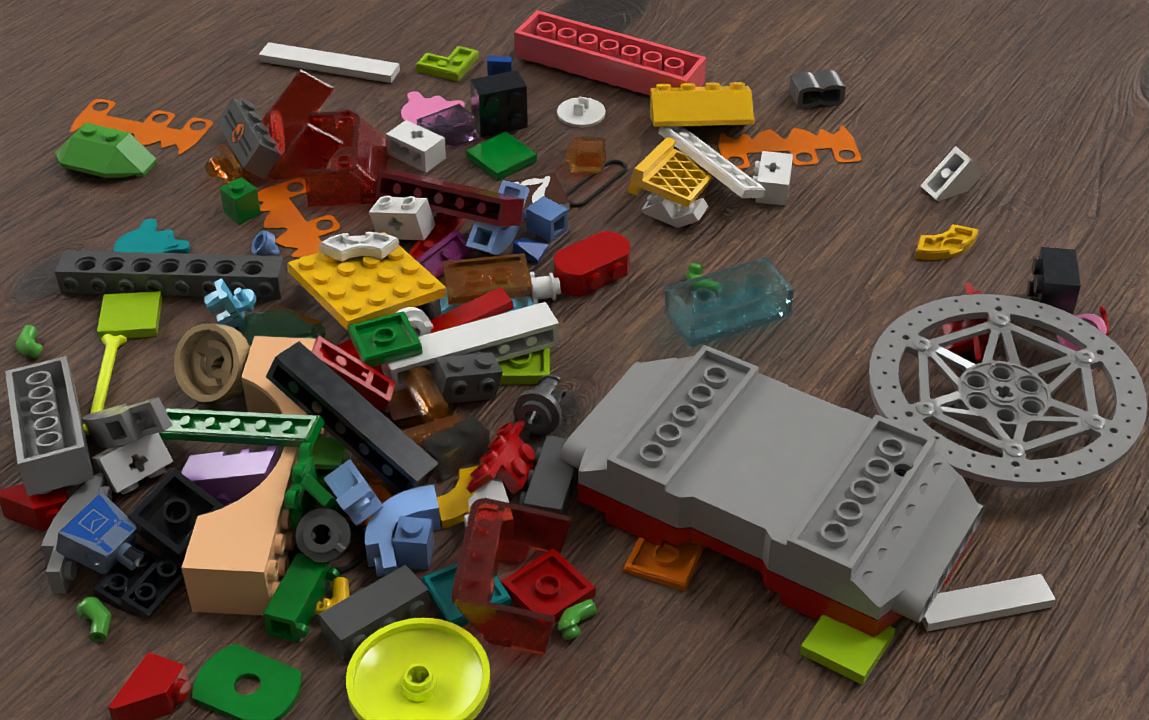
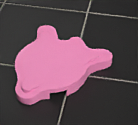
M409 92L407 94L408 103L401 110L402 123L408 120L429 131L430 128L440 126V130H442L449 123L451 117L465 110V103L461 100L446 101L441 96L424 98L419 92Z

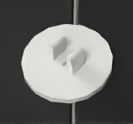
M581 96L562 102L557 109V116L561 122L578 128L597 125L604 120L606 114L604 105L599 101Z

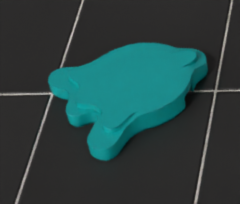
M145 219L138 229L124 234L115 242L113 252L188 254L190 245L186 240L175 239L174 233L170 229L158 231L155 219Z

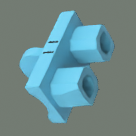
M222 278L215 281L216 291L204 297L205 304L210 313L214 314L226 308V311L216 315L219 325H227L233 328L239 327L242 333L250 330L249 325L244 319V311L246 310L248 313L253 311V305L256 302L254 292L250 289L242 290L241 288H236L234 290L235 295L233 296Z

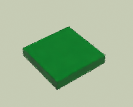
M504 132L466 150V158L498 181L537 162V153L509 133Z
M404 311L347 326L348 334L360 360L370 367L423 353L422 345Z

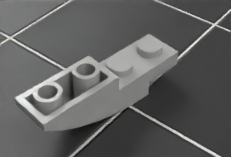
M159 397L129 406L126 404L82 417L94 444L101 448L133 443L144 436L163 432L173 426Z
M104 473L94 475V479L85 482L67 500L46 532L41 548L48 566L46 574L53 594H67L70 581L75 579L77 573L76 561L56 551L58 532L101 492L112 501V488L107 486Z

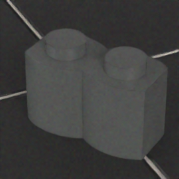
M823 70L815 74L799 72L790 77L789 92L798 107L811 108L820 104L834 106L844 102L846 87L836 71Z

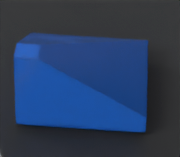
M526 238L515 240L513 242V257L539 263L549 248V244Z

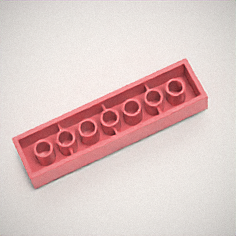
M537 10L514 32L515 57L529 62H536L546 67L560 69L570 74L581 75L591 80L605 82L611 86L626 88L632 92L650 95V88H656V84H671L672 88L681 87L683 83H694L696 87H701L705 82L707 57Z

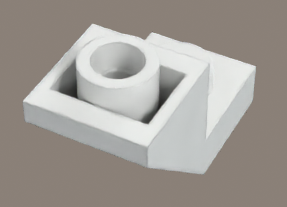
M651 193L641 210L648 216L679 228L698 222L708 208V205L704 198L695 200L688 208Z

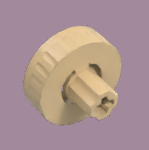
M200 324L188 330L179 341L174 356L175 376L181 389L192 399L201 402H226L234 399L243 390L241 377L250 351L246 338L238 330L227 325ZM205 358H206V369H207L208 373H209L212 377H214V378H210V377L207 375V372H206V370H205Z

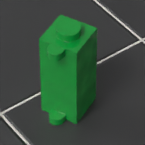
M297 553L263 612L267 635L299 643L301 638H305L309 632L308 625L316 612L317 603L322 601L333 579L339 576V571L329 567V562H315L307 555Z

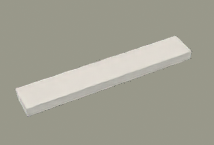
M269 42L259 54L260 62L387 83H392L400 71L399 63Z
M683 126L660 127L658 133L661 136L676 140L675 147L741 198L764 197L766 189L686 128Z

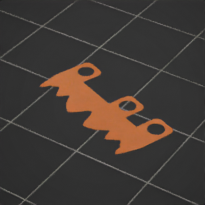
M95 99L75 119L70 132L76 131L84 123H92L134 134V138L142 145H150L161 141V148H165L175 144L179 148L178 153L180 155L194 146L212 126L213 122L202 118H191L181 130L166 127L174 119V113L156 110L144 122L107 116L106 114L116 103L105 99ZM105 102L109 106L105 110L96 111L93 109V105ZM157 114H166L168 116V119L161 123L152 120ZM197 121L206 123L205 128L201 130H193L190 128V125Z
M843 125L840 126L839 131L835 134L820 129L818 135H815L807 130L793 128L787 139H783L771 129L758 133L754 139H751L746 134H742L735 140L721 132L718 144L720 154L725 159L740 157L744 160L742 165L736 166L739 169L750 166L747 153H759L762 151H789L790 154H793L792 161L796 165L817 164L819 160L815 149L831 148L835 160L840 163L859 162L861 160L853 136ZM849 150L855 154V157L853 159H843L839 156V152ZM799 153H809L813 159L809 162H802L796 156Z
M295 178L258 192V199L263 202L260 206V211H271L264 220V228H287L286 232L275 239V243L284 247L298 248L291 254L292 257L298 258L319 253V243L322 242L319 236L340 229V224L332 215H325L307 222L289 198L311 190V187L303 178ZM295 182L304 185V188L299 192H290L287 189L289 184ZM322 220H330L333 222V227L328 230H319L316 224Z

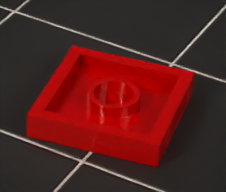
M554 548L501 580V584L511 599L543 630L560 620L562 613L567 608L596 596V587Z

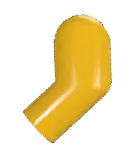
M337 577L333 579V597L331 599L324 598V604L321 601L317 603L315 610L318 615L350 596L347 578Z

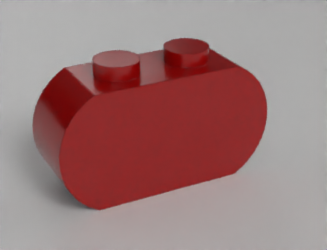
M601 231L557 251L554 256V278L559 277L561 292L571 296H584L627 276L630 271L631 248L628 239L615 232Z

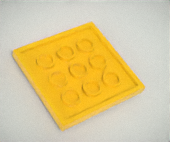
M400 245L383 259L372 256H358L341 262L319 252L287 262L288 273L347 331V326L391 315L403 308L417 307L438 298L446 297V287Z

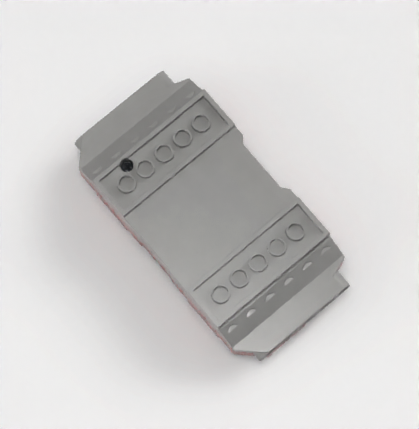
M703 345L695 356L669 358L644 363L635 362L571 434L561 451V461L579 469L578 501L606 513L607 523L639 538L641 537L654 545H659L661 548L666 542L676 546L691 541L698 542L761 571L765 587L780 594L779 603L816 620H819L822 615L828 616L872 637L877 636L902 616L917 623L922 621L941 587L948 583L972 543L976 528L984 512V505L977 503L963 476L958 474L937 451H934L936 438L875 414L873 419L811 396L789 387L783 382L760 374L758 366L706 345Z

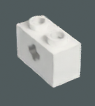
M408 120L386 133L388 155L423 172H428L446 159L445 138Z
M762 151L761 161L755 162L753 180L766 190L763 198L755 199L756 203L787 206L793 154Z
M383 196L377 200L369 211L377 233L385 232L387 235L402 240H425L436 225L427 198Z
M159 433L144 436L133 443L110 447L92 457L99 473H104L107 486L112 488V492H121V494L128 493L139 486L137 482L146 476L154 478L166 471L165 466L173 462ZM132 457H138L139 459L135 462L136 468L129 467V464L133 462Z

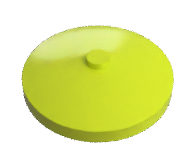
M434 618L401 620L377 630L365 639L354 652L346 673L348 701L358 720H474L486 703L491 682L488 657L479 641L464 628L451 622Z

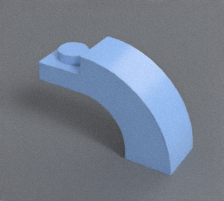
M502 180L498 193L524 198L525 204L530 189L524 185ZM475 221L466 246L498 255L504 252L512 243L520 226L499 227Z
M350 459L324 477V480L336 495V501L356 526L384 507Z

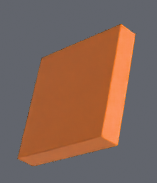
M640 537L623 568V572L686 592L706 546L695 541L678 546L666 542L661 548V546L654 545Z

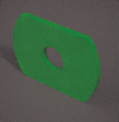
M232 644L217 652L202 666L193 685V701L234 720H281L293 708L299 697L302 685L301 670L240 645ZM251 677L260 682V687L252 694L241 695L235 691L236 684L244 678Z

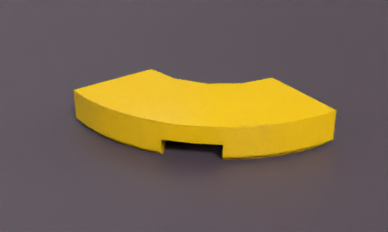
M953 224L948 231L933 236L921 235L915 259L944 260L959 256L974 245L979 230Z
M478 466L459 469V480L455 488L447 494L437 497L442 529L463 522L464 515L469 514L468 500L477 490L470 493L466 488L472 479L470 474Z

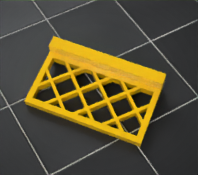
M667 137L635 167L627 192L637 196L644 189L689 208L715 177L685 153L674 149L676 140Z

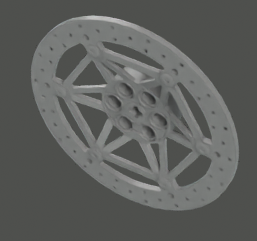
M973 294L947 297L920 305L897 318L885 329L873 348L869 364V389L873 403L881 417L936 438L934 451H937L958 474L993 485L1014 488H1050L1070 485L1093 478L1114 467L1128 455L1137 443L1146 420L1147 398L1143 381L1136 367L1123 350L1107 335L1081 318L1056 307L1029 299L1005 295ZM986 318L988 320L986 323L928 340L921 337L926 332L947 323ZM1010 320L1027 323L1051 331L1072 342L1082 350L1076 351L1016 326L1010 323ZM982 334H990L982 363L974 364L943 348L944 346ZM1012 335L1062 357L1034 367H1023L1020 364ZM999 337H1001L1008 362L993 360ZM904 353L917 356L920 402L914 404L907 402L899 382V365ZM928 361H931L955 387L956 392L934 399L930 398ZM945 362L963 370L964 373L961 377H957ZM1101 368L1112 387L1115 401L1113 420L1105 419L1098 414L1091 369ZM1065 369L1050 384H1046L1040 377ZM1077 372L1081 374L1086 411L1051 398V395ZM1048 411H1054L1067 417L1047 416ZM931 421L938 423L1001 453V458L958 445L934 431L926 423ZM1044 425L1073 426L1035 439L1042 432ZM1089 434L1097 438L1086 447L1063 456L1028 460L1026 458V455L1082 435Z

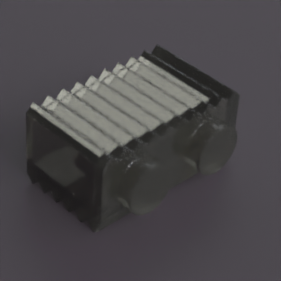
M470 415V418L459 421V424L454 423V426H449L448 429L444 428L443 431L433 434V437L428 436L427 439L422 440V449L439 463L431 475L437 483L459 473V469L469 468L479 463V459L490 450L488 448L490 444L489 430L475 416Z

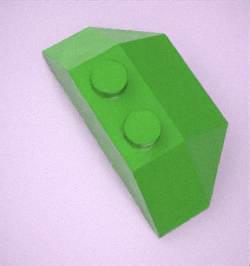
M84 123L55 152L62 168L105 178H119L132 175L144 177L157 163L156 158L129 132L102 127L92 123Z

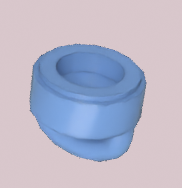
M262 230L255 236L251 246L253 255H279L280 252L275 244L274 234Z

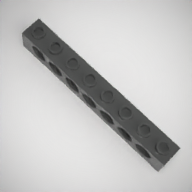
M63 251L55 270L60 293L120 294L161 291L162 296L205 297L216 291L214 282L222 278L233 296L235 295L234 290L241 288L242 290H252L256 298L281 299L287 279L284 256Z

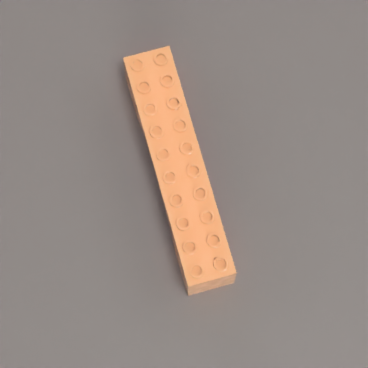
M254 336L241 377L248 412L308 415L266 378V374L275 356L298 341L311 351L315 339ZM322 427V429H321V431H320L319 434H323V433H324V428H323V427ZM284 446L281 457L274 469L249 494L224 508L197 517L181 567L192 612L263 615L282 581V577L289 568V551H294L296 533L291 528L289 509L285 508L284 504L286 491L292 488L293 467L297 464L300 447Z

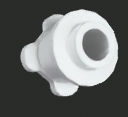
M534 272L529 273L533 305L538 304V299L552 298L554 301L556 300V295L561 294L559 277L554 278L553 273L542 277H535Z

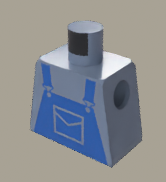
M102 492L58 532L56 545L58 553L101 574L107 573L117 562H120L130 570H134L144 557L142 552L133 547L138 530L136 524Z

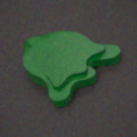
M303 442L300 444L298 461L292 471V488L286 491L284 505L285 508L289 509L291 528L295 532L300 520L308 512L315 510L316 499L301 486V482L309 474L317 481L314 457L312 456V443Z

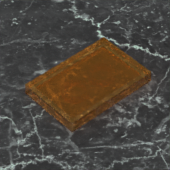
M524 253L442 262L448 305L468 303L499 287L504 289L509 298L533 296Z

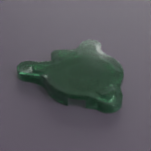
M269 310L253 312L244 319L246 340L250 348L254 336L316 339L318 336L326 337L324 326L306 323L290 311Z

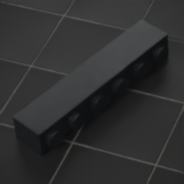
M300 341L275 356L266 374V378L308 415L321 416L325 422L323 428L397 494L412 488L421 487L428 482L439 463Z

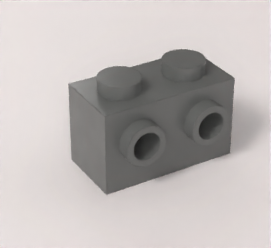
M492 352L437 357L430 385L440 404L496 399L503 371Z

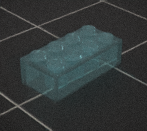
M762 257L665 287L664 313L690 347H694L791 316L794 289L766 257Z

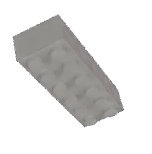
M64 356L5 371L17 463L27 495L47 494L57 488L80 485L87 480L94 479L76 387L67 357Z

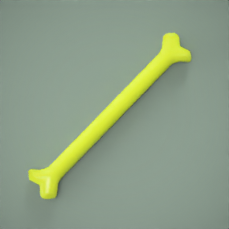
M105 334L101 338L102 343L106 347L90 414L104 410L117 349L127 342L126 337L123 335L112 336L111 334ZM83 424L85 436L90 435L85 424Z

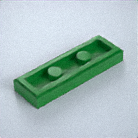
M310 474L301 482V486L324 508L332 509L340 513L344 518L348 515L343 511L336 499Z

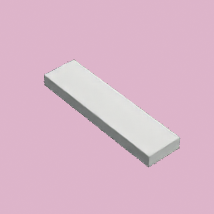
M1042 574L938 593L922 619V623L926 631H933L1054 607L1056 599Z

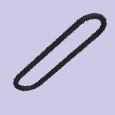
M617 159L608 160L566 192V196L568 197L609 164L618 163L624 169L587 199L579 203L570 202V206H583L627 171L626 163Z

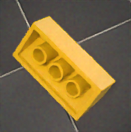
M732 82L730 86H720V83H706L705 87H696L694 83H683L681 87L672 88L671 84H656V88H650V118L654 127L754 125L752 92L749 86H745L743 82Z

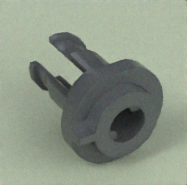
M546 374L540 379L535 389L524 391L518 397L513 414L516 421L523 418L526 422L523 427L526 431L525 436L529 437L532 434L547 435L558 427L562 418L561 399L567 393L566 389H562L558 394H551L560 380L559 376Z
M319 508L308 512L300 520L296 529V543L299 550L313 561L319 563L331 562L341 557L347 550L351 539L350 527L346 519L340 513L328 508ZM323 527H329L330 529L328 535L331 538L326 544H322V536L325 533Z

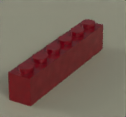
M378 171L375 195L377 198L383 196L427 198L432 211L499 227L521 226L524 198L403 171Z

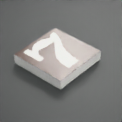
M555 173L509 181L527 186L530 189L523 207L522 216L524 219L526 218V208L543 196L570 210V202Z

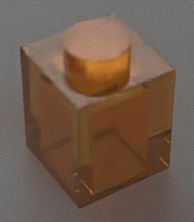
M574 137L571 147H568L566 151V159L571 164V172L602 173L607 160L605 139Z

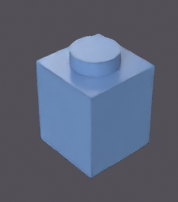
M543 196L526 208V230L551 243L568 230V209Z
M399 516L393 541L397 567L400 568L406 565L411 569L429 570L434 549L432 519Z

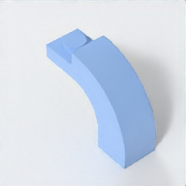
M434 484L412 488L391 497L383 503L384 507L370 518L365 531V547L368 567L375 566L377 578L384 577L397 570L393 541L399 516L432 519L433 531L441 530L439 505Z

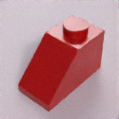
M24 484L0 489V506L4 517L40 531L47 530L50 527L57 513L69 499L66 487L54 489L47 494L31 496L27 495Z
M148 652L109 704L108 708L112 720H154L172 714L179 702H183L190 691L191 685L185 665Z

